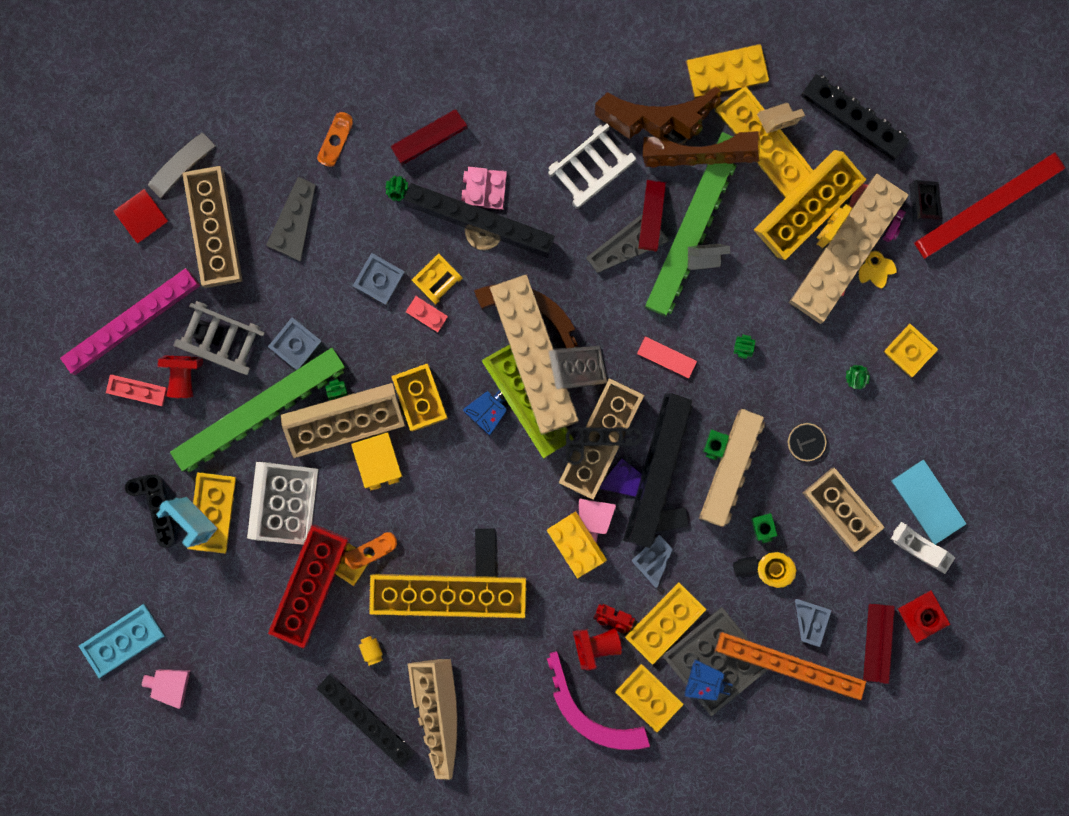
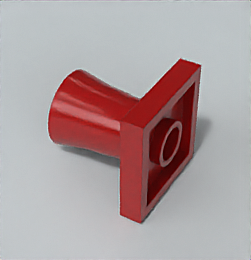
M165 355L158 359V367H170L167 397H193L191 369H197L203 365L202 357Z
M932 590L897 608L916 643L950 625ZM925 614H928V615H929V618H928L927 621L924 620V615H925Z
M615 628L593 637H589L588 630L572 631L581 669H595L594 658L621 655L622 653L620 638Z

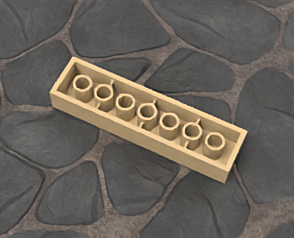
M876 174L789 303L818 323H823L908 197V194Z
M527 274L490 287L541 435L577 423L578 419L567 388L556 390L549 351L553 350Z

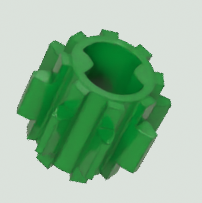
M393 176L389 181H386L385 189L388 198H391L393 201H401V199L405 198L408 191L406 179L402 178V176Z
M742 334V337L737 336L734 354H738L739 358L747 359V356L752 357L755 340L751 339L749 335Z
M862 365L851 366L850 370L846 372L848 386L853 389L865 388L870 380L867 368Z
M333 380L329 382L330 385L325 386L329 401L348 396L344 381Z

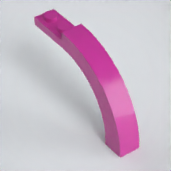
M557 651L549 653L550 658H547L549 668L554 669L556 676L552 677L555 688H560L559 691L553 692V695L561 713L574 729L589 740L609 748L632 750L650 747L644 726L626 730L613 729L602 726L584 715L576 706L569 693Z

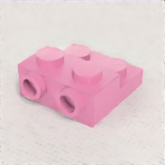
M468 167V171H464L463 182L467 183L466 190H462L461 201L478 208L503 210L507 172Z

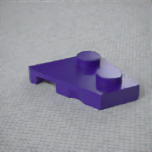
M621 458L599 488L636 497L642 474Z

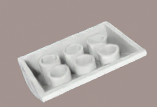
M256 462L247 538L304 545V540H306L312 526L318 469Z

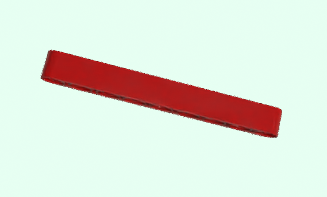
M1056 152L928 233L916 241L914 245L924 259L1066 167Z

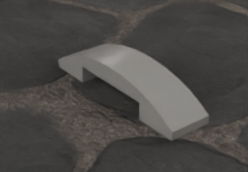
M202 132L178 151L148 183V186L162 198L183 176L182 172L190 170L216 146Z

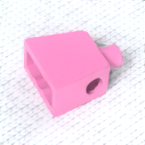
M579 499V517L597 544L598 533H607L616 505Z
M159 669L156 670L155 677L144 675L142 687L152 689L151 698L180 709L183 707L190 671Z

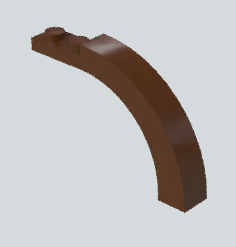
M495 285L474 290L482 310L496 305L490 287ZM532 289L540 313L555 326L566 349L578 346L574 336L569 335V333L575 331V328L566 313L550 298Z

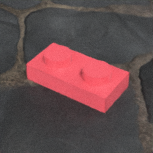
M417 296L406 310V313L437 333L448 318L447 315Z

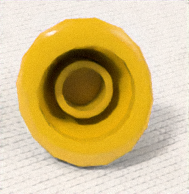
M774 552L765 555L758 565V573L765 584L781 588L791 584L795 579L796 567L790 557L783 553Z

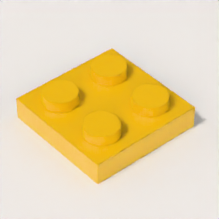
M908 324L883 352L912 378L938 349L915 327Z

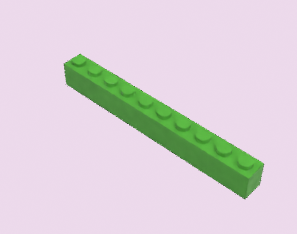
M722 132L718 143L726 141L733 136ZM717 163L707 165L645 308L665 317L667 313H672L675 306L673 299L675 295L679 297L683 288L680 283L683 278L687 279L690 272L688 269V247L697 246L698 243L702 245L706 236L703 231L706 226L710 227L714 217L711 216L713 209H718L722 200L718 197L721 191L725 193L729 184L726 179L729 174L733 175L736 164Z
M330 348L170 451L172 457L182 472L188 471L190 473L199 467L197 465L199 462L211 460L215 457L213 453L218 450L221 452L231 447L230 443L235 439L237 441L242 440L247 436L246 432L253 429L255 431L263 426L262 422L269 418L271 421L280 415L278 412L283 408L288 410L296 405L294 401L300 397L302 400L312 394L311 390L316 387L321 389L328 384L327 380L331 377L336 379L343 375V370L346 367L335 350Z

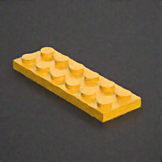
M745 85L718 106L715 111L734 135L739 132L759 131L760 161L757 163L786 198L813 169L781 129L766 133L757 116L760 111L765 109Z

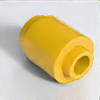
M372 636L361 639L362 644L358 646L368 666L382 661L383 654L377 638L372 639Z

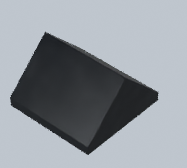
M914 180L909 184L913 222L943 220L939 182Z

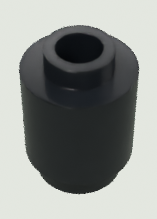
M756 556L737 559L736 562H733L735 576L745 578L759 575L758 565L761 560L756 559Z

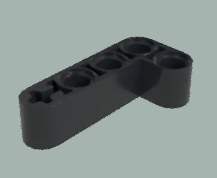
M571 428L566 435V459L571 465H578L584 458V446H636L642 441L643 436L637 428ZM576 431L580 434L581 438L578 442L570 440L569 435L571 432ZM622 431H625V436L635 432V435L639 438L635 442H632L631 439H625V443H622ZM591 432L599 433L600 440L598 442L590 441L589 434ZM617 432L619 440L611 442L608 438L609 433ZM572 451H578L581 456L580 460L572 461L569 458V454Z
M149 474L128 480L125 484V491L128 495L141 496L146 494L158 544L163 548L174 546L177 542V535L172 516H166L167 523L161 526L157 516L160 509L154 504V499L158 496L162 498L163 502L168 500L162 477L156 474ZM152 478L158 480L156 488L150 487L149 482ZM137 482L139 485V491L133 493L131 490V485ZM169 528V530H166V535L171 536V540L168 543L163 542V538L166 535L165 531L160 532V529Z

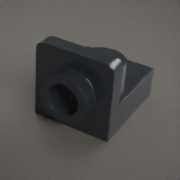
M199 320L193 338L204 341L210 323ZM217 327L211 344L219 346L223 338V327Z

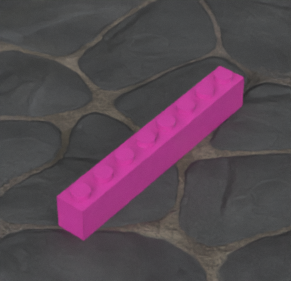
M185 268L60 357V359L71 374H78L200 287L190 271Z

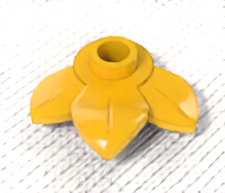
M871 251L865 259V263L859 269V280L861 283L871 280L875 286L882 289L887 282V274L890 275L897 272L896 266L892 260L884 258L880 252ZM873 257H876L878 259L877 264H873L871 262V259Z

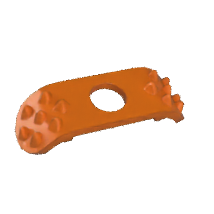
M339 112L335 115L317 156V160L321 164L328 167L335 165L353 124V118L349 114ZM332 135H337L340 138L338 146L330 144L329 139Z
M385 532L378 538L354 550L345 552L343 554L345 563L353 570L359 569L392 552L397 546V539L393 533ZM372 548L375 553L374 556L371 558L366 557L363 553L364 549Z

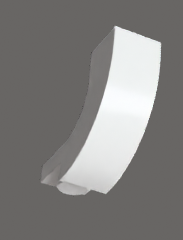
M902 522L894 530L891 539L894 540L895 544L931 567L946 574L955 559L953 555L926 540Z

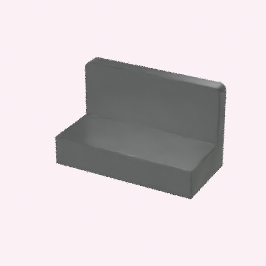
M711 244L688 247V269L720 267L721 254H730V246Z

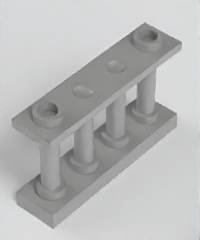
M201 302L190 303L189 307L195 309L185 336L181 340L176 339L173 346L247 375L250 368L246 367L245 360L256 334L264 335V332L260 331L261 327L252 323L247 326L206 309L207 305ZM203 312L213 316L202 345L200 344L199 347L191 345L193 342L191 339ZM220 320L230 323L231 326L220 352L218 351L216 355L210 352L211 348L209 347ZM240 327L249 332L238 359H235V362L228 359L227 354L236 331Z

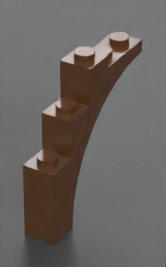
M715 86L704 95L692 101L664 107L633 104L607 92L595 103V116L629 139L638 134L643 128L659 140L664 135L669 134L672 129L690 140L694 135H698L703 128L702 120L708 116L713 108L716 109L720 105L721 90Z

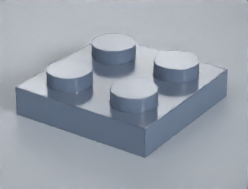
M371 253L353 287L387 305L405 271Z
M291 318L268 347L298 370L310 358L322 341L294 318Z

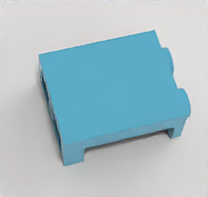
M187 497L176 498L170 501L166 500L160 505V511L157 513L159 518L171 515L188 533V536L182 542L187 548L206 543L218 529Z

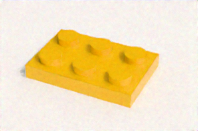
M845 205L843 208L839 207L827 221L828 224L817 236L819 239L817 245L824 248L832 240L851 212V207Z
M576 511L547 529V532L577 579L607 561Z
M642 664L615 691L656 732L684 705Z

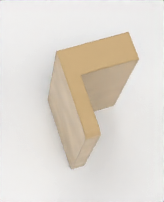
M785 103L760 111L757 116L766 133H770L797 124L805 114L802 109L792 112L789 104Z

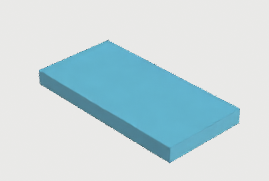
M924 460L891 480L933 544H937L966 525V522Z
M143 604L79 645V648L98 678H101L165 635L146 605Z

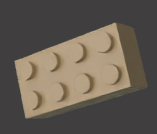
M831 468L802 492L851 552H856L884 528L835 468Z

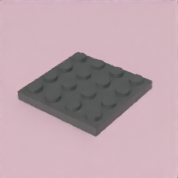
M722 607L662 655L686 686L694 659L724 673L723 681L733 684L730 695L719 693L717 700L697 698L711 716L768 670L715 652L720 633L722 632L749 641Z

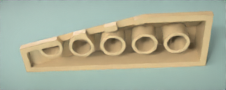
M451 659L408 663L414 708L419 707L420 718H418L420 725H423L426 734L423 738L431 751L429 758L435 778L452 779L457 739V710Z

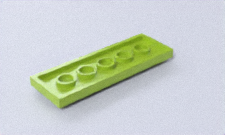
M510 344L483 359L484 366L543 459L565 446L568 432L566 427L541 435ZM570 434L569 438L571 441H573L574 439Z

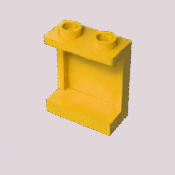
M388 432L351 444L365 488H370V491L381 488V484L388 482L389 485L400 482L399 478L403 476Z

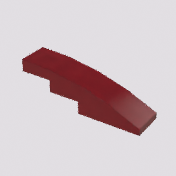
M647 180L638 249L656 252L658 250L666 182Z

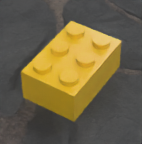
M428 363L391 376L411 432L448 419Z

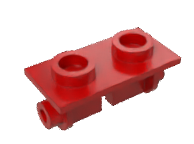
M605 604L598 605L593 619L597 620L598 624L615 627L616 631L620 633L630 632L635 619L631 617L632 615L619 610L617 616H614L615 608Z

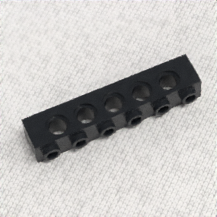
M815 74L801 96L894 161L909 142L906 133L892 128V124L886 119L881 120L875 116L876 113L872 109H865L860 105L858 99L848 97L844 94L845 91L841 87L831 85L825 76ZM820 91H827L829 98H823L820 95ZM836 102H843L845 109H838ZM857 112L860 115V120H854L851 113ZM873 123L876 131L868 130L867 124ZM883 134L890 135L891 142H885Z
M332 673L316 688L400 768L415 754L416 751Z

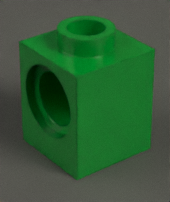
M710 430L703 450L704 453H707L706 457L717 460L718 457L722 458L729 435ZM714 440L720 443L718 451H713L710 447L711 442Z
M769 513L751 518L756 540H761L762 543L773 541V537L777 536L772 514ZM763 523L769 526V532L765 535L759 530L760 525Z

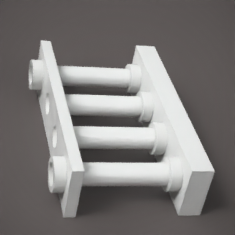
M608 124L604 126L599 125L593 130V135L560 163L556 161L549 167L548 176L551 178L556 174L574 195L573 198L575 200H573L572 204L576 209H579L636 161V157L632 153L628 156L623 154L605 133L609 130ZM598 138L604 142L618 159V164L615 167L608 166L591 146ZM583 150H586L602 169L604 176L599 180L597 178L594 179L577 159L576 156ZM569 162L573 164L589 183V188L586 191L579 190L562 170Z

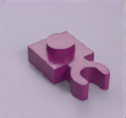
M898 210L882 238L887 242H890L892 239L896 240L901 231L898 227L906 213L905 211Z

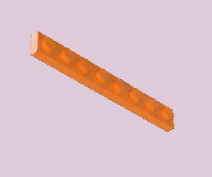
M723 632L720 633L715 652L853 699H862L866 684L864 680Z

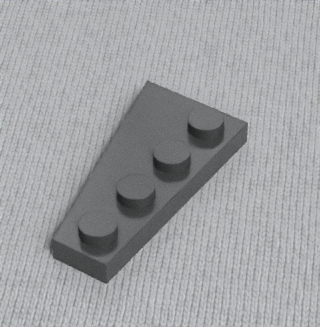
M300 177L297 178L266 244L267 247L300 262L302 260L315 193V184Z
M642 214L586 257V260L597 273L649 251L638 249ZM661 229L658 247L669 242V239Z

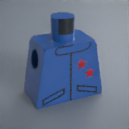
M500 390L494 396L487 391L465 407L463 411L490 436L507 411L502 405L506 399Z
M694 659L684 695L691 698L717 700L719 693L730 695L733 684L723 681L724 673Z

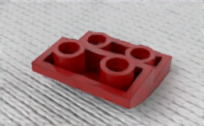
M145 189L113 211L136 243H139L168 222Z

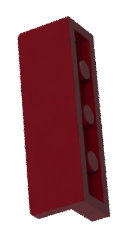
M455 109L391 145V149L402 166L466 130L467 125Z
M868 605L864 681L889 684L894 606Z

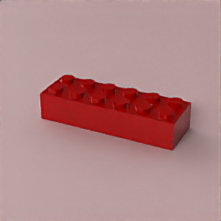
M315 524L311 526L268 634L301 648H305L308 645L350 538Z

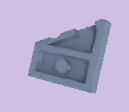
M658 535L651 548H644L631 559L633 564L655 588L659 585L672 548Z
M796 599L795 604L801 641L820 647L832 610Z

